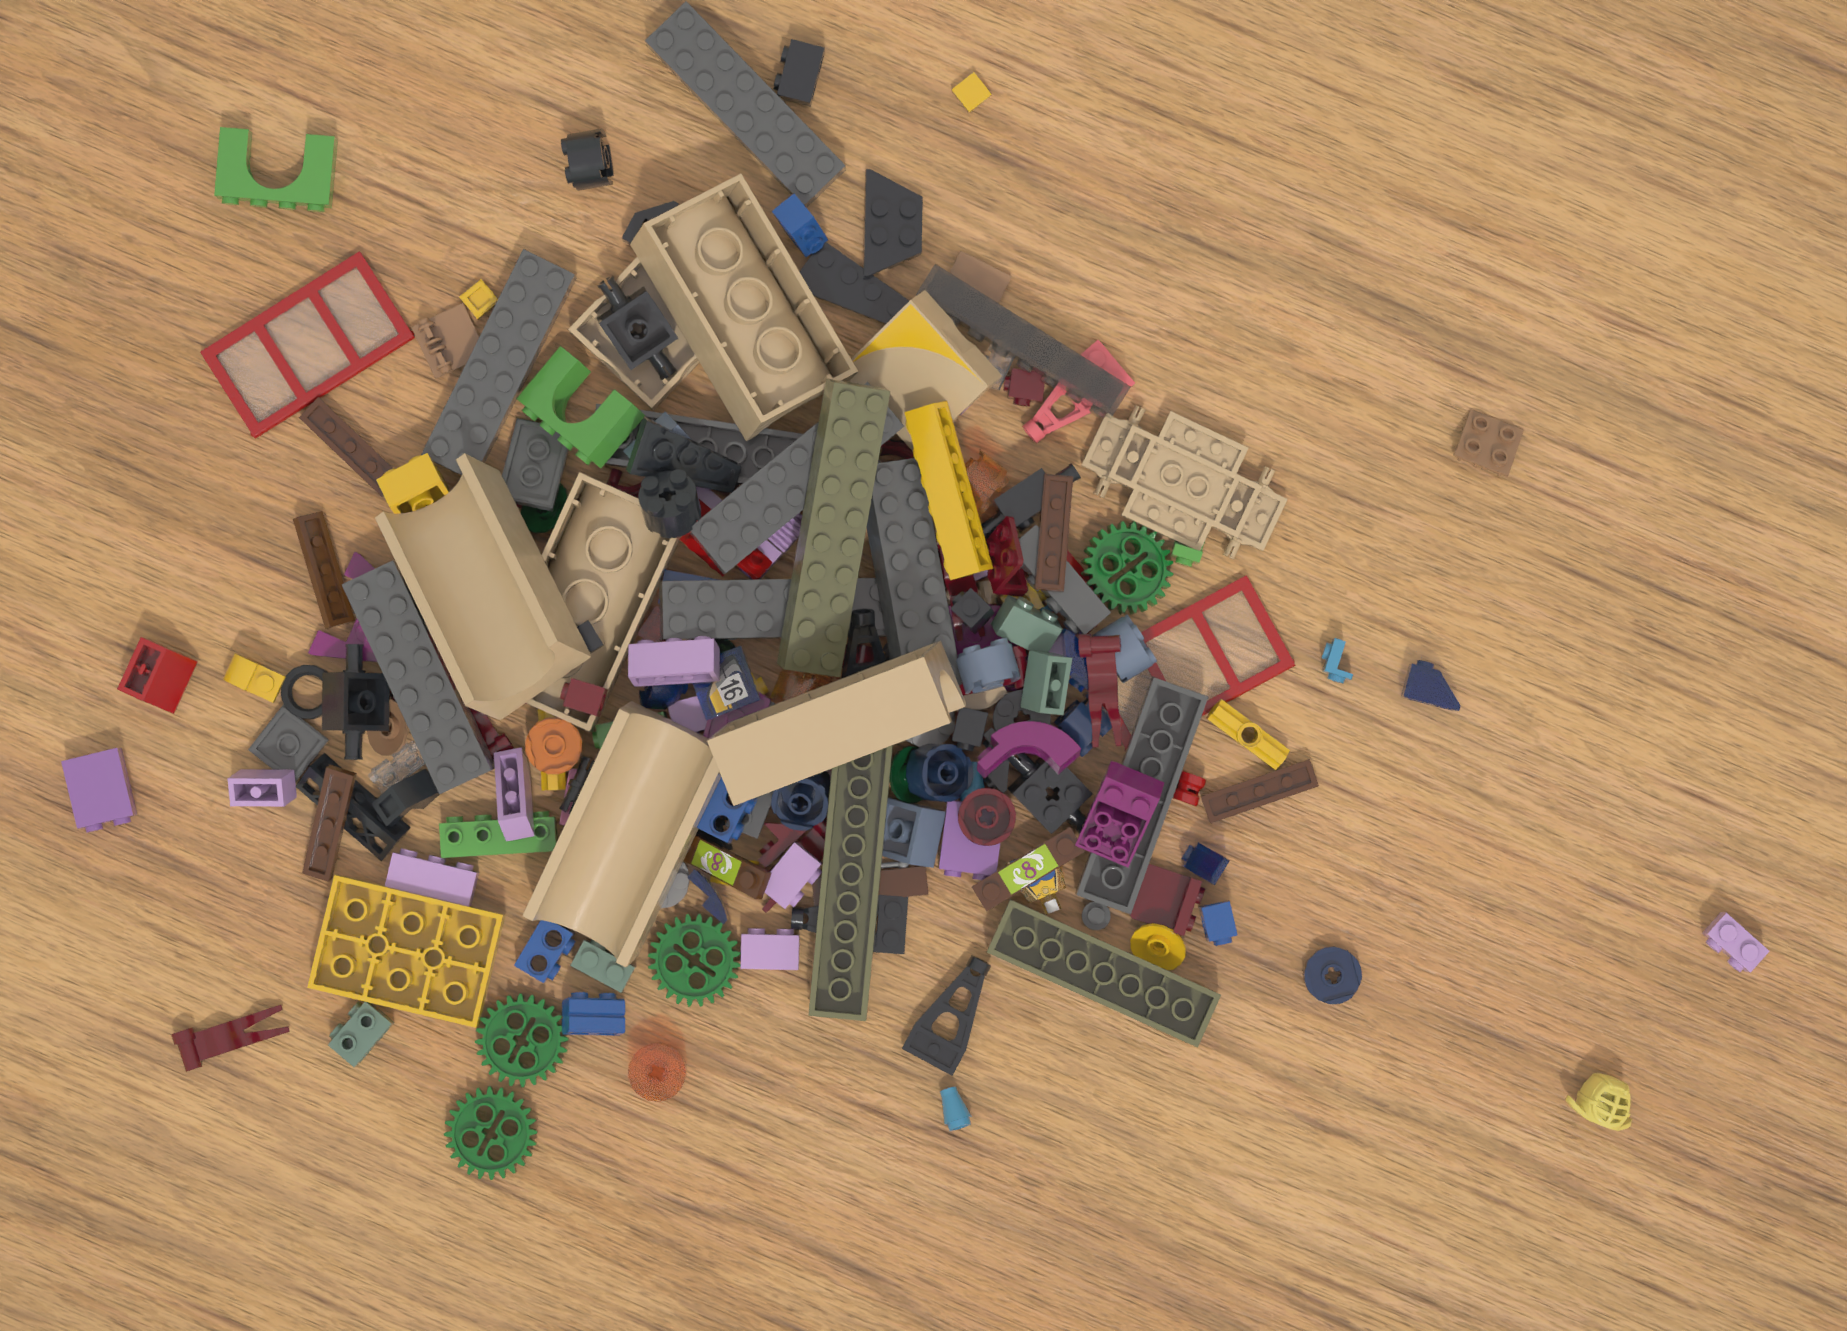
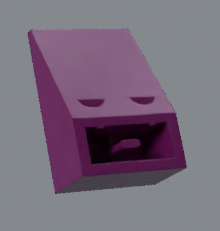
M1111 760L1075 846L1129 867L1160 800L1165 782Z

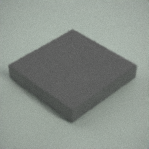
M282 705L248 750L273 770H294L296 783L328 743L329 739L302 718L291 714Z

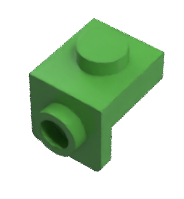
M1175 541L1170 556L1176 558L1175 563L1192 567L1193 563L1197 565L1200 563L1203 546L1199 551Z

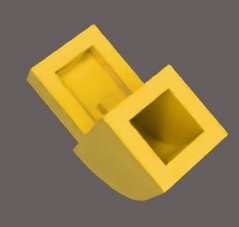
M234 653L223 677L224 681L272 703L275 702L286 679V676Z

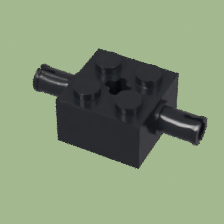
M613 275L606 278L612 288L611 290L604 280L601 281L597 286L612 306L596 319L630 370L649 360L661 380L668 378L667 373L662 368L663 366L666 367L670 375L674 374L677 369L672 365L663 349L677 340L678 336L645 287L643 286L632 295L626 296ZM634 323H637L639 325L643 324L641 326V333L638 334L636 331L631 332L633 330L632 325Z
M1072 463L1055 474L1073 476V482L1081 479ZM1042 468L993 500L997 513L981 524L985 540H987L1006 516L1014 517L1016 529L1020 533L1034 524L1033 518L1040 514L1043 475L1046 474Z
M345 644L346 670H343V672L322 673V730L342 731V734H345L344 760H363L362 734H365V731H389V685L383 673H366V670H363L364 644Z
M1025 753L1016 754L1019 757L1018 759L1014 755L1006 759L1021 773L1007 789L1038 822L1052 834L1067 821L1080 834L1086 816L1079 808L1092 795V792L1068 768L1058 775L1041 757L1033 762ZM1047 787L1053 789L1054 794L1052 796L1047 795Z

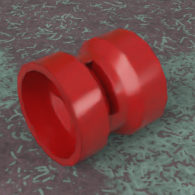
M1182 771L1173 798L1197 807L1200 800L1198 794L1200 789L1204 788L1206 779Z

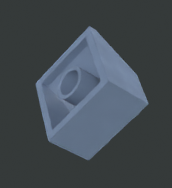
M888 798L883 856L911 865L934 868L946 812L924 805Z

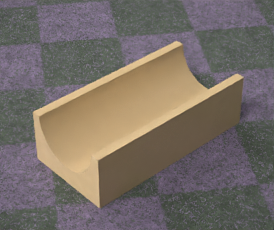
M742 174L645 222L630 245L746 441L757 436L767 426L795 408L823 395L826 379L850 382L858 372Z
M464 453L456 459L462 471V476L457 485L444 497L429 506L412 512L394 514L383 511L375 519L465 706L502 720L592 656L500 471Z
M580 472L542 553V557L576 626L589 620L604 646L591 653V658L526 703L587 731L594 732L595 725H597L600 717L563 706L564 700L560 699L563 685L565 682L570 683L571 678L608 689L601 711L602 714L628 657L629 644H633L659 588V583L663 579L664 571L667 570L681 537L664 538L659 533L654 531L652 533L645 525L638 498Z
M940 640L728 722L710 737L707 742L732 804L735 806L952 722L949 713L965 707L966 702Z
M633 701L621 707L531 896L523 917L531 921L543 920L556 923L577 931L608 949L615 956L616 963L624 967L631 964L640 954L698 831L697 826L721 779V774L707 742L708 738Z

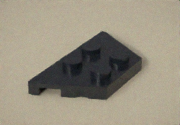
M866 169L863 279H868L873 274L887 268L891 269L905 260L909 261L916 258L922 253L923 197L871 169Z

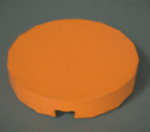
M559 717L546 718L537 722L529 731L525 740V751L530 763L539 771L547 774H562L571 770L579 762L583 752V740L578 729L572 723Z

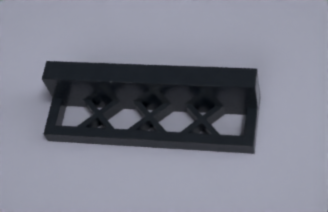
M325 753L307 769L296 785V788L316 805H318L326 767L333 765L342 768ZM309 778L319 786L320 791H315L307 784ZM355 780L344 829L380 861H383L411 827L402 819L392 827L386 826L372 806V803L377 798ZM352 818H357L362 823L363 829L353 824ZM374 837H379L387 844L384 850L375 843Z

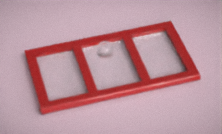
M359 251L200 351V353L248 427L250 435L257 439L312 404L318 397L325 396L412 341L415 337L414 332L409 329L366 259Z
M1247 575L1141 632L1144 637L1143 641L1150 648L1157 662L1125 683H1122L1118 678V706L1121 720V741L1125 748L1124 751L1127 749L1152 677L1208 696L1202 716L1210 712L1220 699L1228 703L1296 666L1295 660L1291 658ZM1087 662L1081 665V668L1088 679Z

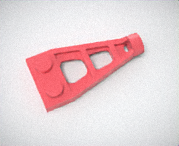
M1097 340L1075 359L1033 419L1026 422L1022 428L1037 444L1046 435L1113 403L1130 389L1135 382L1104 345ZM1083 373L1089 374L1100 387V393L1087 401L1078 400L1072 392L1073 384ZM1066 395L1075 406V409L1063 418H1056L1051 412V406L1060 396ZM1037 422L1043 425V431L1036 424Z

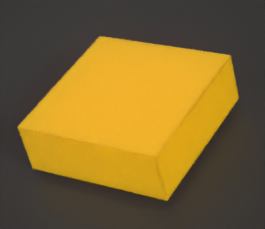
M975 72L951 90L968 113L992 96Z
M482 279L459 296L478 320L490 311L498 301L497 297Z

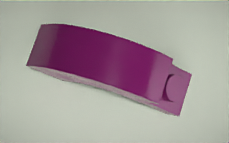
M1035 721L1017 722L1005 726L991 735L990 744L994 748L988 747L978 756L977 771L985 778L1009 757L1019 753H1031L1044 759L1059 775L1080 756L1081 748L1069 735L1052 725Z

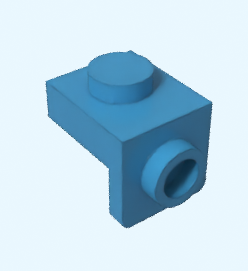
M1334 638L1332 643L1326 642L1321 659L1326 661L1322 672L1328 673L1327 679L1344 684L1345 679L1352 680L1353 677L1352 673L1337 669L1346 641Z

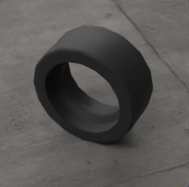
M301 665L293 668L286 675V679L281 687V698L284 706L291 714L303 719H316L322 716V703L313 709H304L294 701L292 688L294 683L305 675L316 676L322 681V673H328L325 669L315 665Z

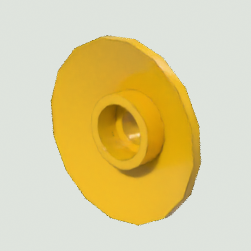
M1153 923L1142 925L1136 929L1130 939V949L1133 955L1166 970H1174L1182 964L1186 956V946L1182 938L1178 934L1173 933V929Z

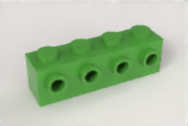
M549 811L533 812L535 836L506 841L498 820H492V815H476L475 821L463 822V816L446 817V823H439L441 858L553 851L558 841L556 817H549Z

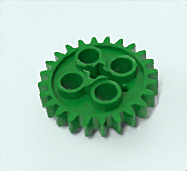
M1121 521L1118 523L1117 529L1113 524L1107 526V532L1103 529L1098 531L1099 539L1093 537L1089 540L1093 547L1084 549V552L1090 557L1081 560L1082 564L1088 566V569L1081 572V575L1089 576L1090 578L1086 584L1093 586V592L1096 595L1099 594L1102 603L1109 602V611L1118 606L1120 615L1125 613L1127 607L1130 615L1137 613V606L1141 612L1148 610L1147 603L1151 607L1157 605L1155 597L1159 599L1165 597V593L1161 588L1167 589L1171 586L1165 578H1170L1174 575L1171 571L1166 570V567L1174 564L1173 561L1165 560V556L1171 551L1160 548L1165 540L1156 542L1154 538L1157 532L1154 531L1148 535L1146 534L1147 527L1144 526L1137 530L1136 522L1134 521L1129 524L1128 529L1125 522ZM1125 542L1133 544L1135 548L1134 555L1126 552ZM1143 552L1147 554L1146 558L1130 568L1127 573L1121 575L1113 583H1108V579L1122 570L1126 564L1135 560ZM1104 558L1112 562V571H1107L1103 567ZM1142 565L1150 567L1152 571L1151 578L1143 575ZM1121 581H1124L1129 585V595L1124 594L1121 591Z
M686 914L685 923H682L676 917V926L674 928L666 923L664 925L667 933H656L661 939L660 943L651 942L650 944L657 949L656 953L648 954V957L655 959V963L649 965L648 969L657 970V974L651 979H660L662 981L657 989L662 990L666 987L668 989L667 999L673 994L677 995L676 1004H679L683 998H686L688 1007H691L693 1000L697 999L699 1006L702 1007L706 997L711 1003H714L713 994L717 993L723 998L725 995L722 987L732 989L733 986L728 979L738 978V975L732 971L733 968L741 967L740 963L734 961V957L741 955V952L732 950V947L738 941H728L727 938L732 931L729 930L722 933L723 922L713 926L712 916L708 918L706 923L702 922L701 914H698L696 921H692L690 914ZM694 932L699 936L700 941L696 948H689L684 944L686 933ZM674 944H678L691 955L699 953L701 955L699 961L715 971L716 975L712 977L698 965L690 967L688 965L690 963L689 958L675 950ZM711 949H717L722 953L723 960L719 965H712L708 962L707 953ZM671 955H677L681 958L682 967L679 971H671L667 967V959ZM695 972L702 973L706 979L705 985L700 989L694 988L690 984V976Z
M520 993L517 1001L514 1002L512 996L508 995L506 1005L502 1001L497 1000L498 1010L496 1011L489 1007L487 1011L491 1017L480 1018L486 1026L485 1028L476 1029L478 1033L483 1034V1038L475 1040L476 1044L483 1045V1049L479 1050L477 1055L486 1056V1059L481 1063L482 1066L491 1064L492 1068L489 1071V1075L497 1071L500 1073L499 1082L503 1081L505 1077H509V1086H513L516 1079H519L521 1087H525L527 1079H530L533 1085H537L538 1075L546 1081L548 1079L546 1070L556 1073L557 1070L553 1063L562 1064L564 1062L558 1054L568 1052L567 1048L561 1046V1042L568 1041L569 1037L561 1036L562 1025L559 1026L557 1023L563 1017L562 1014L552 1015L555 1009L554 1005L548 1009L544 1008L546 999L543 998L536 1004L535 995L532 994L528 1001H525L523 993ZM512 1013H519L524 1018L521 1028L515 1029L510 1026L509 1016ZM531 1017H534L536 1021L526 1036L529 1045L524 1044L521 1046L514 1062L509 1063L508 1060L518 1044L515 1036L522 1035ZM538 1026H543L549 1031V1038L546 1042H538L535 1039L534 1031ZM504 1038L510 1043L508 1053L501 1054L496 1051L495 1043L497 1039ZM523 1052H531L535 1056L533 1067L527 1068L521 1064L520 1057Z
M488 1086L487 1094H484L479 1087L476 1089L477 1097L475 1098L469 1092L466 1093L468 1102L465 1103L457 1100L456 1103L460 1110L451 1109L449 1111L455 1119L445 1121L446 1125L452 1127L451 1131L444 1133V1136L452 1137V1141L445 1146L446 1148L454 1147L456 1150L450 1158L460 1157L461 1160L457 1167L460 1168L467 1164L469 1166L468 1175L475 1169L478 1170V1179H481L485 1172H488L490 1180L494 1179L496 1172H499L503 1179L506 1177L507 1168L513 1174L516 1173L515 1163L525 1166L526 1162L522 1156L531 1157L533 1155L527 1147L537 1145L535 1140L530 1139V1135L538 1133V1130L530 1128V1125L537 1121V1119L527 1117L532 1108L522 1109L521 1106L525 1099L522 1098L515 1102L513 1100L515 1096L514 1091L508 1096H504V1087H501L497 1094H494L492 1086ZM486 1105L492 1109L493 1117L490 1121H483L479 1118L478 1110L481 1106ZM500 1110H504L505 1114L495 1130L498 1138L493 1137L490 1139L482 1156H479L477 1152L487 1137V1132L484 1129L492 1127ZM507 1119L517 1122L518 1131L516 1134L509 1135L504 1131L503 1124ZM467 1131H474L478 1134L479 1142L476 1146H468L465 1143L464 1136ZM492 1145H500L504 1149L503 1159L494 1160L491 1158L489 1150Z

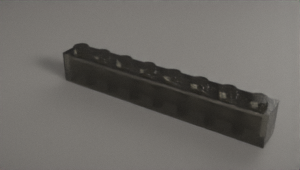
M936 264L916 294L917 296L926 290L953 320L956 327L960 324L969 330L967 334L978 342L982 343L983 339L993 345L991 349L1000 356L1006 358L1007 355H1010L1017 360L1016 365L1028 373H1031L1033 370L1042 375L1040 380L1054 389L1056 386L1067 391L1065 396L1073 402L1079 404L1083 401L1091 406L1089 411L1101 419H1104L1105 416L1110 419L1112 418L1131 387Z

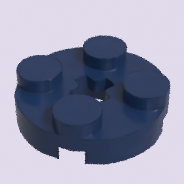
M1325 947L1316 951L1307 960L1304 969V982L1307 990L1317 1000L1327 1004H1341L1351 999L1358 990L1362 980V971L1358 960L1347 950L1338 947ZM1330 967L1341 973V976L1337 977V983L1332 984L1331 980L1325 979V974L1328 973V968Z

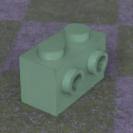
M1008 595L991 622L996 635L1007 638V640L1027 650L1049 652L1063 630L1057 620L1058 616L1048 609L1043 608L1041 611L1034 608V605L1023 597L1019 596L1016 599Z
M1029 650L1021 708L1038 713L1064 715L1072 658L1053 652Z
M586 939L583 941L570 965L620 993L624 991L636 968L633 964L624 967L616 963L615 956L607 951L604 946L592 939L591 941Z
M358 1001L348 1013L351 1017L344 1026L341 1023L338 1024L329 1035L332 1041L328 1046L353 1067H357L395 1023L373 1003L369 1002L362 1004Z

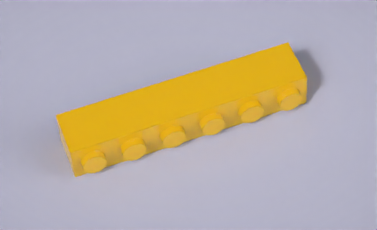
M948 402L932 403L904 412L906 429L911 435L914 446L913 454L921 472V484L926 490L929 501V513L934 519L937 530L936 538L942 548L944 568L949 574L950 580L993 569Z

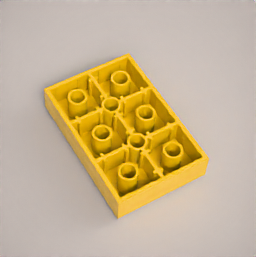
M334 875L307 988L477 1028L480 1025V1018L506 914L456 904L342 875Z

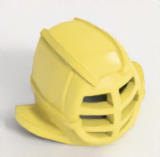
M1593 1073L1583 1084L1580 1091H1578L1576 1102L1569 1095L1565 1098L1567 1104L1577 1114L1598 1125L1616 1131L1627 1129L1631 1126L1632 1119L1629 1118L1631 1115L1629 1113L1631 1105L1630 1088L1626 1082L1613 1076Z

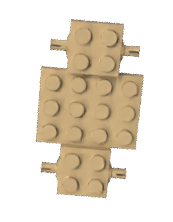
M1134 405L1128 420H1119L1105 414L1081 465L1095 472L1101 478L1093 494L1098 496L1102 486H1104L1099 497L1105 498L1111 483L1120 484L1133 490L1121 516L1189 548L1200 551L1212 527L1224 533L1230 539L1223 555L1228 557L1232 547H1234L1229 557L1233 560L1241 544L1250 545L1261 551L1264 550L1287 502V498L1274 493L1268 487L1276 471L1271 469L1265 479L1269 470L1266 466H1264L1258 482L1251 481L1237 474L1248 447L1170 411L1158 437L1138 426L1146 411L1141 408L1137 418H1135L1139 406Z

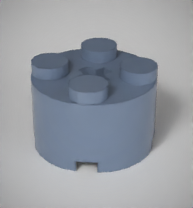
M1128 615L1122 616L1093 634V636L1120 635L1121 652L1115 653L1117 676L1122 683L1127 682L1157 662L1154 654L1143 641V635Z
M1007 638L992 641L990 643L991 646L983 649L980 648V645L965 648L963 653L957 655L956 663L965 694H969L971 691L974 694L1002 687L1005 679L1010 678L1011 682H1015L1021 678L1012 644L1008 643Z

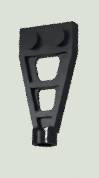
M856 609L851 613L852 622L841 679L886 662L875 626V611L873 609ZM870 642L874 657L873 661L856 663L858 644Z
M879 895L878 923L873 952L905 953L908 897ZM792 906L791 929H805L816 933L819 906L809 908ZM803 913H806L809 917L806 924H803Z
M971 955L965 969L915 1022L902 1049L953 1076L966 1052L984 978L987 976L991 965ZM970 969L979 972L980 975L973 976L970 972ZM959 987L970 990L972 995L965 1011H960L949 1004L950 998ZM944 1012L954 1014L959 1020L957 1035L953 1040H947L932 1031L933 1022Z

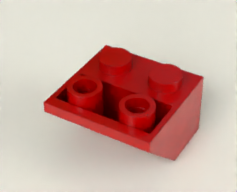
M140 637L117 690L175 714L198 661L152 640Z

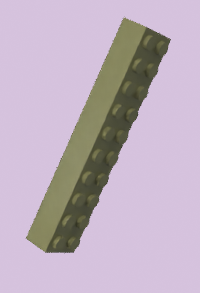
M826 379L777 664L785 670L835 677L841 676L890 391L885 388Z
M893 745L832 768L808 1016L858 1021L867 1020Z

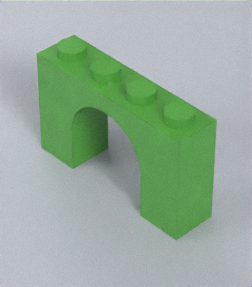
M220 127L214 196L222 199V204L239 205V201H249L252 207L267 208L268 203L279 204L278 208L285 210H296V205L307 206V211L324 212L325 208H332L338 140L335 136L306 134L304 162L300 175L293 183L286 187L271 189L258 184L251 173L250 157L253 133L249 129Z
M560 346L516 399L525 406L521 411L534 422L537 418L542 420L540 426L552 436L557 432L560 435L557 440L570 451L573 447L578 449L575 455L584 463L589 465L593 462L602 468L643 419L645 414L614 389L588 419L578 423H567L565 418L567 403L591 371Z

